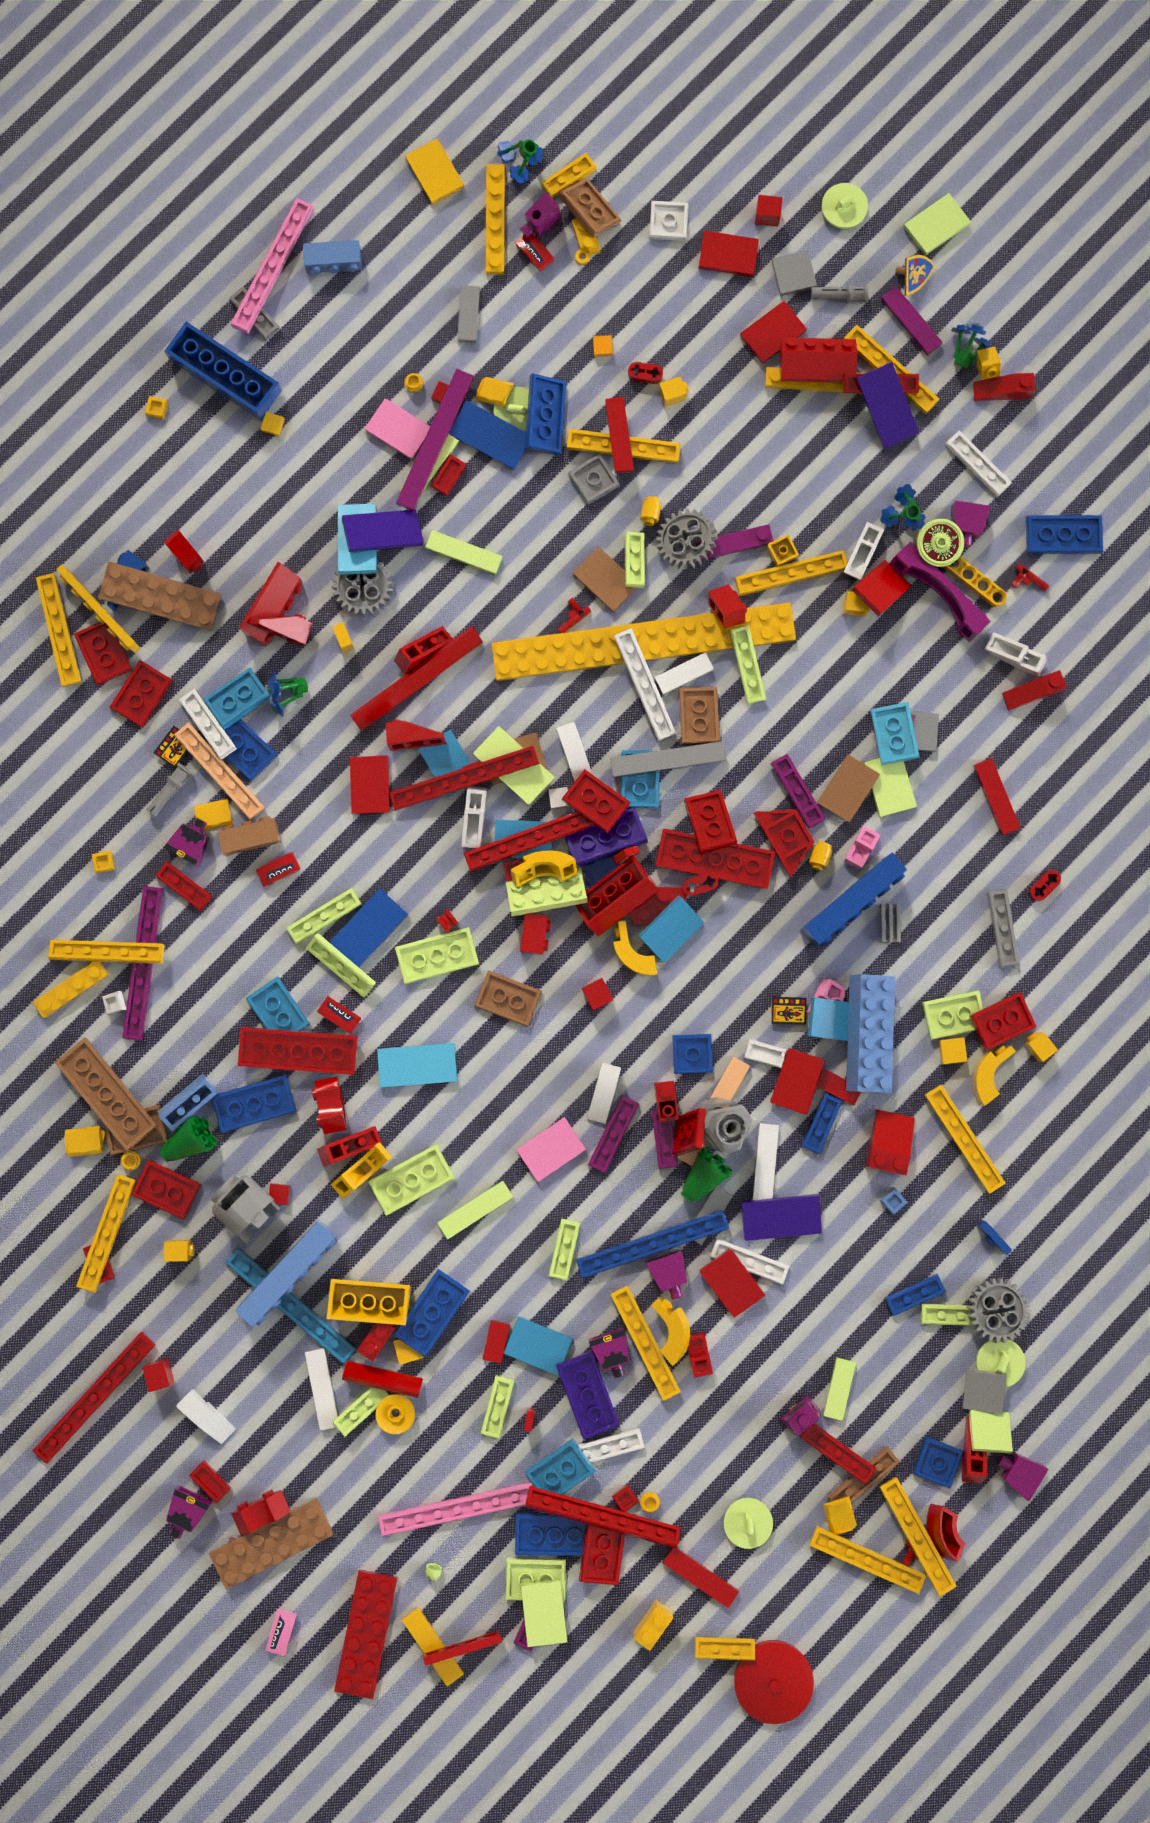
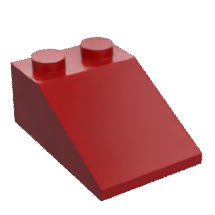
M876 1109L865 1166L907 1176L915 1118Z

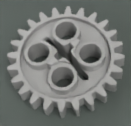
M687 508L685 514L679 510L678 516L672 513L671 520L665 518L667 524H661L663 530L657 531L661 537L656 538L657 542L660 543L656 546L660 550L659 554L665 562L669 561L671 566H674L676 563L678 569L683 564L684 568L687 569L689 564L695 568L696 562L702 565V558L708 560L706 554H713L711 547H716L713 541L718 540L715 535L717 530L708 515L704 517V513L701 511L698 514L696 509L690 513ZM697 525L696 529L690 530L692 526ZM679 531L677 535L672 536L674 532ZM701 542L698 547H694L696 543ZM679 548H683L681 552H676Z
M383 562L377 564L376 577L373 579H368V574H363L365 582L364 602H362L360 574H356L357 578L355 580H349L348 577L351 574L339 575L338 571H335V575L338 578H332V581L336 583L332 585V589L335 590L333 593L334 597H338L336 600L337 604L342 603L341 607L343 610L348 607L349 614L355 610L356 616L362 612L363 616L366 617L367 611L373 615V609L380 612V605L386 607L384 600H391L387 594H393V590L389 588L394 586L392 581H389L392 579V575L387 574L389 572L388 567L383 568ZM371 591L377 592L375 597L368 596ZM357 592L358 596L356 598H349L351 593Z
M998 1278L997 1282L995 1279H990V1283L983 1281V1286L977 1285L978 1292H971L975 1297L968 1298L972 1305L966 1306V1308L971 1310V1313L967 1314V1316L973 1317L969 1324L976 1325L974 1331H981L980 1337L986 1336L987 1341H992L993 1339L994 1343H999L1000 1340L1002 1343H1007V1338L1013 1341V1334L1020 1336L1018 1330H1025L1022 1324L1029 1323L1025 1316L1030 1315L1029 1312L1025 1311V1308L1030 1306L1024 1304L1027 1297L1020 1296L1023 1290H1016L1017 1284L1010 1285V1280L1003 1282L1002 1278ZM1005 1294L1008 1296V1302L1006 1304L1003 1302V1296ZM987 1297L990 1300L988 1307L985 1306V1299ZM1011 1306L1014 1307L1013 1310L1000 1311L998 1313H989L985 1315L982 1314L983 1311L997 1310L999 1308H1008ZM1008 1314H1010L1012 1317V1321L1010 1324L1007 1322ZM990 1317H992L994 1320V1324L992 1327H990L988 1324V1320Z

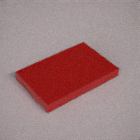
M704 230L698 269L753 277L759 239Z
M783 301L742 331L740 337L759 361L764 364L779 352L781 337L798 338L807 331V328L788 304Z
M884 560L855 585L852 591L879 617L912 585Z
M101 622L74 633L98 686L132 671L118 637H114L107 630L109 626Z
M139 660L109 708L143 728L173 680Z
M388 755L350 757L351 814L390 813Z
M585 769L562 797L563 802L607 834L631 804L630 801Z
M721 790L684 798L700 853L737 844L738 841Z
M1017 992L969 1015L985 1051L1037 1027L1021 992Z
M788 1048L770 1103L807 1115L826 1060Z
M698 1108L680 1115L679 1120H676L673 1155L680 1156L703 1148L706 1109Z
M148 1159L131 1195L184 1220L199 1191L201 1183Z
M731 1247L699 1269V1272L734 1318L766 1296Z
M586 1524L579 1573L580 1582L618 1585L625 1539L624 1534Z

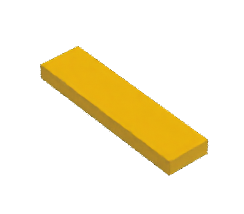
M419 1607L402 1618V1622L424 1653L446 1647ZM454 1658L432 1664L447 1687L464 1674Z

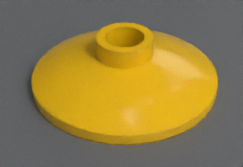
M400 1394L386 1396L379 1402L376 1409L378 1425L389 1434H401L407 1431L415 1419V1409L412 1402ZM397 1409L400 1414L398 1416H394L392 1414V1411Z

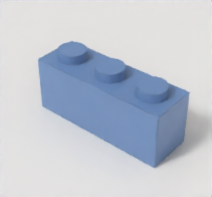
M359 240L303 244L306 273L316 275L320 274V272L338 273L339 271L356 272L357 270H362Z
M202 1073L158 1110L159 1118L171 1131L175 1130L218 1093L216 1087Z

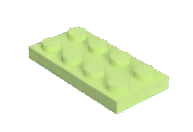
M581 868L577 869L578 874L563 882L552 876L537 877L518 888L513 884V881L506 882L511 915L517 916L588 903Z

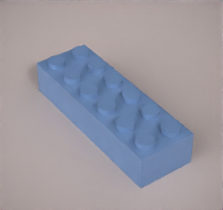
M850 975L846 1091L892 1093L895 976Z
M319 1219L243 1300L235 1312L251 1327L255 1324L259 1326L267 1318L268 1314L266 1312L269 1309L273 1311L280 1304V1297L283 1294L287 1296L294 1289V1282L297 1279L301 1281L309 1271L307 1268L311 1264L315 1266L319 1262L324 1249L327 1252L336 1243L334 1240L336 1234Z

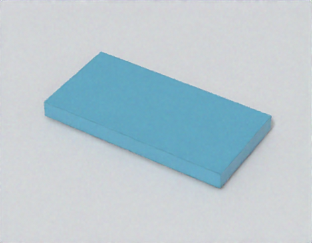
M376 504L338 505L339 575L377 573V550L349 552L341 519L342 515L376 513Z
M455 1043L377 1049L380 1088L457 1082Z

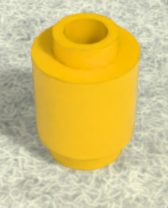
M647 496L643 501L640 520L644 525L654 526V524L658 523L661 510L659 498Z
M821 841L814 845L809 860L812 869L817 871L827 869L832 854V845Z

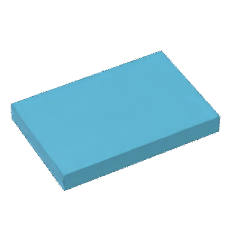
M909 702L871 709L881 766L918 759L919 752Z

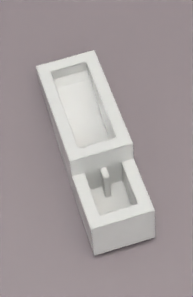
M869 522L866 523L843 573L858 580L862 579L884 529Z
M994 632L985 647L986 651L1002 661L1037 678L1047 662L1045 655L1030 650L1027 645Z
M575 722L556 728L574 782L584 769L592 774Z
M467 788L461 847H481L487 788Z
M602 1063L587 1119L606 1124L621 1067Z
M193 1389L176 1405L192 1422L221 1444L236 1430L224 1416L209 1402L202 1399Z

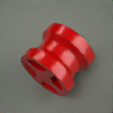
M448 909L444 911L442 916L436 917L447 933L451 927L459 924Z

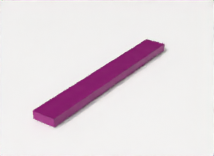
M456 368L396 501L397 505L414 512L472 384L474 375Z
M143 886L135 943H156L163 888ZM132 963L122 1038L143 1041L153 964Z

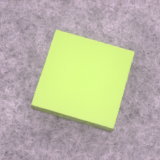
M970 1410L969 1422L972 1451L1012 1453L1009 1412L998 1414Z

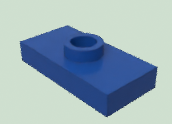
M981 1220L976 1224L986 1235L985 1240L992 1247L996 1246L1005 1255L1012 1251L987 1221Z

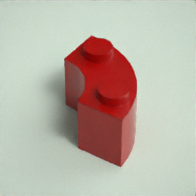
M338 1077L315 1081V1089H312V1096L314 1101L317 1100L319 1116L316 1117L318 1127H322L324 1134L347 1130L344 1103Z
M273 1489L263 1493L261 1498L249 1504L248 1501L237 1505L238 1510L232 1512L231 1515L240 1535H244L277 1521L291 1511L282 1491L273 1492Z
M930 1504L927 1513L928 1535L943 1558L958 1562L966 1544L957 1532L958 1515L944 1506Z

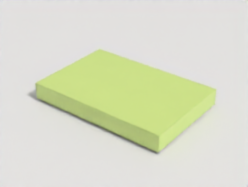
M948 193L905 223L904 228L926 256L969 226L971 221Z
M880 758L864 762L866 766L880 774L871 788L879 818L917 807L904 761L882 766Z
M979 990L922 1002L930 1040L976 1031L969 1015L983 1009Z
M507 1558L506 1600L523 1601L521 1584L561 1580L562 1598L565 1601L566 1559Z
M561 1580L521 1584L528 1647L566 1643L567 1634Z

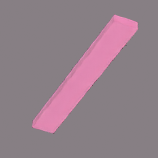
M298 198L295 199L231 322V327L249 334L314 209L313 205Z
M528 1482L378 1515L381 1535L386 1536L524 1506L528 1488L533 1486V1484Z

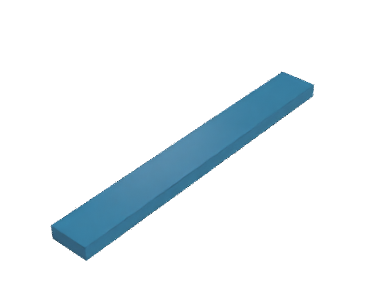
M239 1247L225 1262L254 1288L268 1275L264 1268ZM292 1292L287 1296L283 1294L280 1297L281 1301L277 1308L341 1363L344 1364L357 1349Z

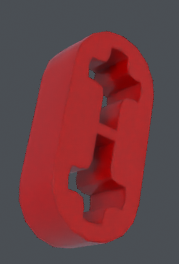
M633 362L628 368V376L635 382L658 384L662 381L663 369L656 364ZM635 368L639 369L638 375H634L633 371ZM653 371H657L658 375L656 378H653Z
M1050 870L1044 873L1030 887L1029 897L1033 901L1045 899L1060 884L1061 875L1059 872ZM1048 875L1055 876V883L1051 882L1048 885L1046 884V882L1049 880ZM1043 886L1044 889L1041 891L1042 896L1039 895L1036 897L1034 895L1036 893L1034 889H1040Z
M705 873L689 878L683 883V891L689 896L711 891L718 886V878L713 873ZM708 876H710L711 879H715V882L712 883L713 886L709 887L708 884H701V882L707 880ZM689 882H692V884L699 883L700 885L694 888V892L686 890Z

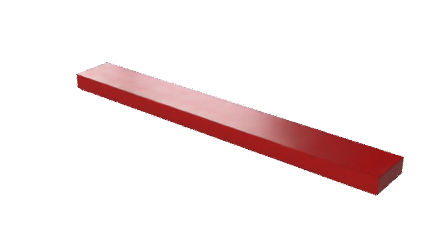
M473 626L468 628L352 713L350 717L361 731L367 728L483 643Z
M530 746L389 792L394 810L397 811L540 763L535 747Z
M576 811L463 854L469 870L472 872L596 825Z
M140 1332L32 1451L46 1464L49 1463L156 1344L146 1334Z
M533 1486L528 1488L525 1502L526 1508L676 1549L678 1547L681 1527Z

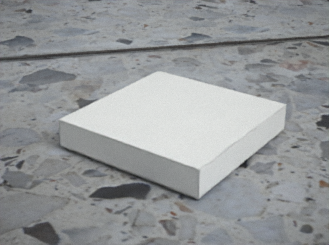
M651 201L649 239L686 241L688 203Z

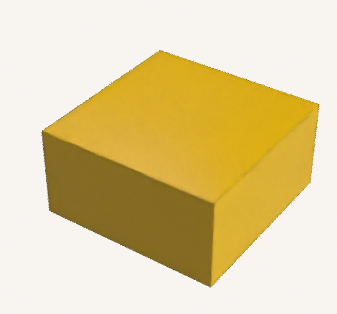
M789 534L767 544L766 547L776 567L793 561L799 556Z
M344 622L332 626L343 653L354 650Z
M964 1038L938 1040L941 1064L967 1062Z
M400 1339L393 1340L399 1365L424 1357Z

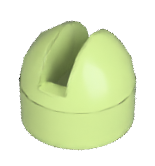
M434 1563L427 1564L425 1570L426 1577L431 1579V1581L437 1580L441 1575L442 1567Z

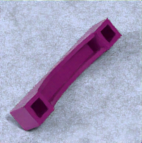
M911 542L899 551L889 563L902 577L904 575L914 577L936 591L951 609L958 624L956 630L969 643L991 622L944 573L940 572L935 566L926 563L919 555L917 547Z

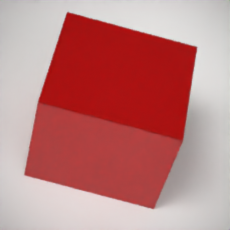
M758 195L754 224L778 227L783 197Z
M603 978L581 988L592 1011L614 1000Z
M168 1358L146 1364L142 1367L148 1392L166 1388L175 1383Z

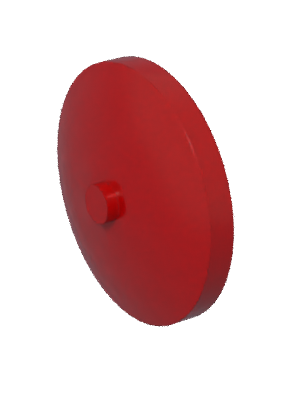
M766 1640L755 1644V1660L738 1661L734 1673V1688L739 1703L751 1717L763 1723L781 1724L795 1719L806 1709L813 1694L814 1678L811 1667L800 1650L784 1641Z

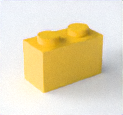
M655 1600L633 1631L634 1640L650 1651L672 1621V1611L658 1600Z

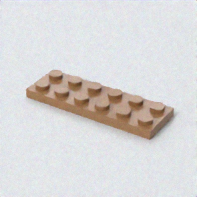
M108 561L98 598L212 631L221 594Z
M86 1037L54 1062L126 1151H129L158 1127V1124Z
M315 1498L291 1510L290 1513L277 1521L264 1525L249 1534H244L210 1551L209 1555L227 1590L333 1536L334 1532L318 1498Z

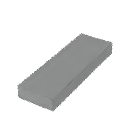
M461 285L458 342L476 343L480 286Z
M244 287L240 288L229 298L237 309L247 293ZM262 308L253 327L267 341L280 330V327Z
M717 1186L713 1189L695 1219L724 1210L733 1196ZM706 1237L694 1241L702 1245Z

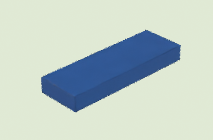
M826 1093L823 1094L801 1144L802 1147L820 1154L843 1101Z
M934 1274L884 1297L892 1316H896L945 1293L946 1290L939 1275Z

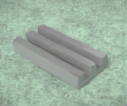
M880 904L881 943H900V904ZM885 908H888L889 939H886ZM893 908H895L896 939H893Z

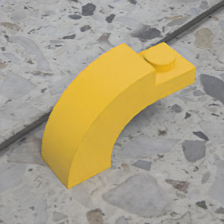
M540 851L522 857V864L511 869L513 884L517 888L541 876H552L563 882L578 874L575 858L558 851Z
M619 921L617 923L618 926L614 928L616 938H620V941L613 942V947L619 960L624 966L635 973L656 976L657 970L654 955L643 956L636 953L628 940L626 921Z
M1002 1045L995 1050L996 1055L991 1051H987L977 1062L973 1072L972 1083L975 1097L981 1106L987 1105L1000 1094L994 1085V1073L1002 1062L1016 1052L1012 1046L1005 1047Z
M379 1142L338 1177L331 1186L342 1199H345L378 1171L392 1156Z
M660 1297L651 1305L668 1327V1340L660 1351L673 1366L679 1362L687 1351L690 1342V1326L681 1307L674 1311L670 1301Z

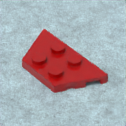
M796 809L754 812L755 818L788 876L791 877L815 843Z
M658 887L659 891L629 913L633 924L648 926L678 895L685 901L688 895L684 893L683 887Z

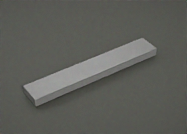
M723 741L610 758L613 777L726 761Z

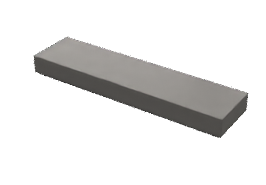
M1004 889L987 892L999 968L1020 965L1008 891Z

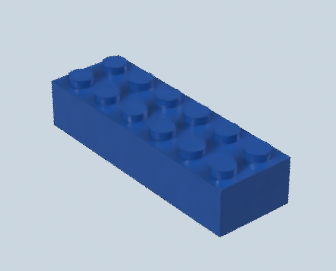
M187 321L164 351L171 362L260 421L282 392L279 382Z
M893 852L890 853L801 928L800 931L814 948L818 945L820 947L825 946L833 939L831 937L833 933L835 935L840 933L847 927L845 924L847 921L852 922L862 914L860 912L862 908L866 910L876 902L874 899L876 896L880 898L891 889L889 887L890 884L894 886L905 877L903 873L907 871V868Z

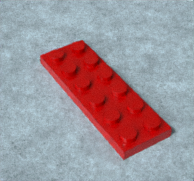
M663 828L655 866L695 875L713 873L719 880L768 889L775 851L734 844L700 853L695 835Z
M241 1027L238 1066L355 1075L358 1036Z
M359 1569L334 1692L368 1699L374 1698L398 1577Z

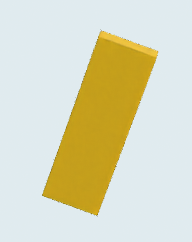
M584 153L541 182V187L554 199L559 195L560 191L580 182L596 171L597 166L589 155Z
M695 1637V1659L755 1660V1639Z

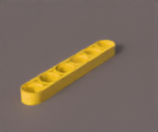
M917 533V535H916V537H915V539H914V543H915L916 547H917V536H918L919 533ZM961 556L957 559V567L952 568L949 565L943 567L991 606L1000 607L1005 603L1007 599L1006 592ZM963 571H971L973 577L971 579H965L963 577ZM979 582H985L988 587L986 591L979 590ZM999 593L1002 596V602H995L992 598L993 594Z

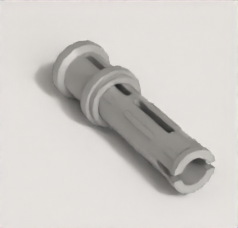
M852 285L847 287H811V299H846L848 302L852 300L867 302L868 285H864V287H853Z
M179 762L173 774L167 777L168 782L146 809L155 817L158 816V813L176 789L183 786L182 783L186 777L193 773Z

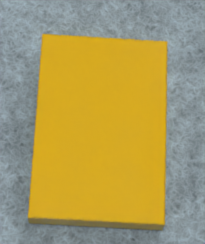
M438 138L405 155L408 164L432 205L465 188Z

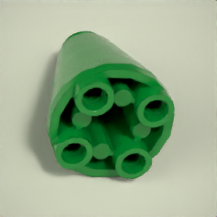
M197 1116L189 1117L160 1149L162 1158L166 1162L176 1161L213 1149L217 1144V1139L209 1130L210 1125L207 1119L204 1117L200 1119Z
M703 1147L693 1163L682 1188L681 1195L690 1203H693L695 1200L698 1201L727 1180L733 1171L723 1164L725 1160L720 1155L715 1154L713 1156L707 1148Z

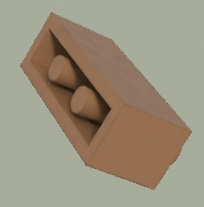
M268 816L260 818V821L252 823V821L242 822L239 827H233V825L223 827L222 831H218L222 854L229 856L282 843L277 821Z

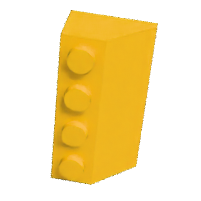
M331 1279L327 1319L406 1326L411 1286Z

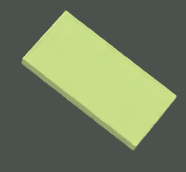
M498 726L476 749L473 755L481 762L524 748ZM541 764L498 778L527 805H530L555 777Z
M469 927L395 947L404 984L479 965Z
M436 1144L371 1179L368 1183L387 1216L455 1179Z

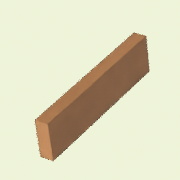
M886 1445L868 1461L877 1469L866 1485L851 1475L827 1495L828 1499L835 1501L850 1496L851 1503H853L898 1465L900 1461Z

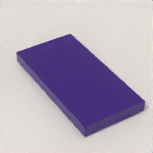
M892 362L886 363L856 378L884 449L919 433Z
M416 509L414 512L402 510L342 515L341 518L349 552L423 546L424 543Z
M635 807L625 810L608 834L598 826H593L565 837L571 856L576 860L577 867L617 854L624 849L648 843Z
M818 1194L741 1201L745 1241L822 1233Z
M592 1350L556 1364L583 1440L620 1425Z

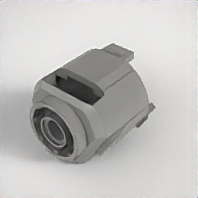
M713 1097L704 1099L696 1108L706 1109L703 1144L723 1153H732L741 1149L752 1120L747 1109L736 1102L724 1098ZM727 1105L730 1106V1107H727V1108H721V1109H716V1110H714V1108H716V1107H722V1106H727Z
M233 1175L211 1198L215 1203L212 1207V1213L236 1237L246 1244L254 1237L248 1229L252 1225L259 1229L269 1218L265 1211L273 1217L280 1209L274 1202V1199L249 1175H243L240 1178Z

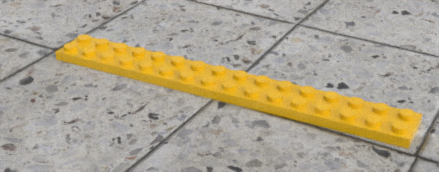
M791 602L747 608L745 622L724 629L714 613L493 642L491 644L496 680L502 681L625 664L614 635L630 628L633 630L645 661L732 650L734 647L730 630L748 625L754 646L795 641L796 635Z

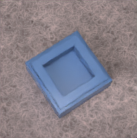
M895 1187L880 1199L892 1215L908 1203Z

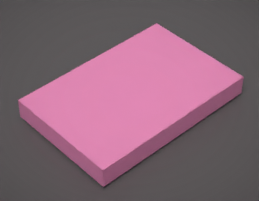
M385 398L365 427V431L410 460H413L421 448L430 426Z
M564 1117L517 1149V1152L539 1182L586 1150V1148Z

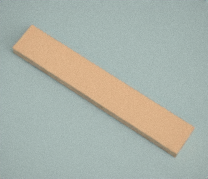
M189 722L174 734L250 820L265 809Z
M733 1056L710 1098L718 1097L732 1100L750 1065ZM727 1105V1106H722V1107H716V1108H714V1110H716V1109H721V1108H727L728 1105ZM701 1149L677 1156V1158L693 1166Z

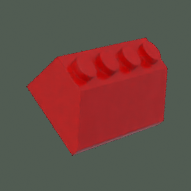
M781 337L778 354L781 381L843 383L844 373H856L858 352L856 339Z
M280 562L276 563L239 627L246 637L266 647L267 643L270 644L275 635L249 624L250 620L283 617L285 612L292 608L294 603L292 600L295 595H299L303 588L301 578Z
M632 855L586 891L588 903L575 906L586 925L599 937L659 891V889L637 858Z

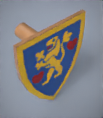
M918 254L905 258V267L898 266L896 268V274L905 276V296L918 291L930 277L935 265L926 256Z

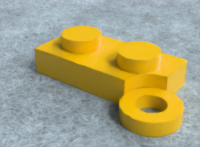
M574 219L572 220V226L580 249L575 254V260L578 264L584 265L588 263L590 255L600 253V247L597 238H593L580 221ZM584 254L586 258L582 260L579 258V255Z

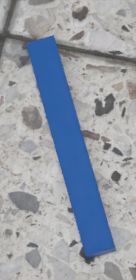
M720 1210L578 1258L576 1262L581 1277L585 1278L730 1228L724 1210Z

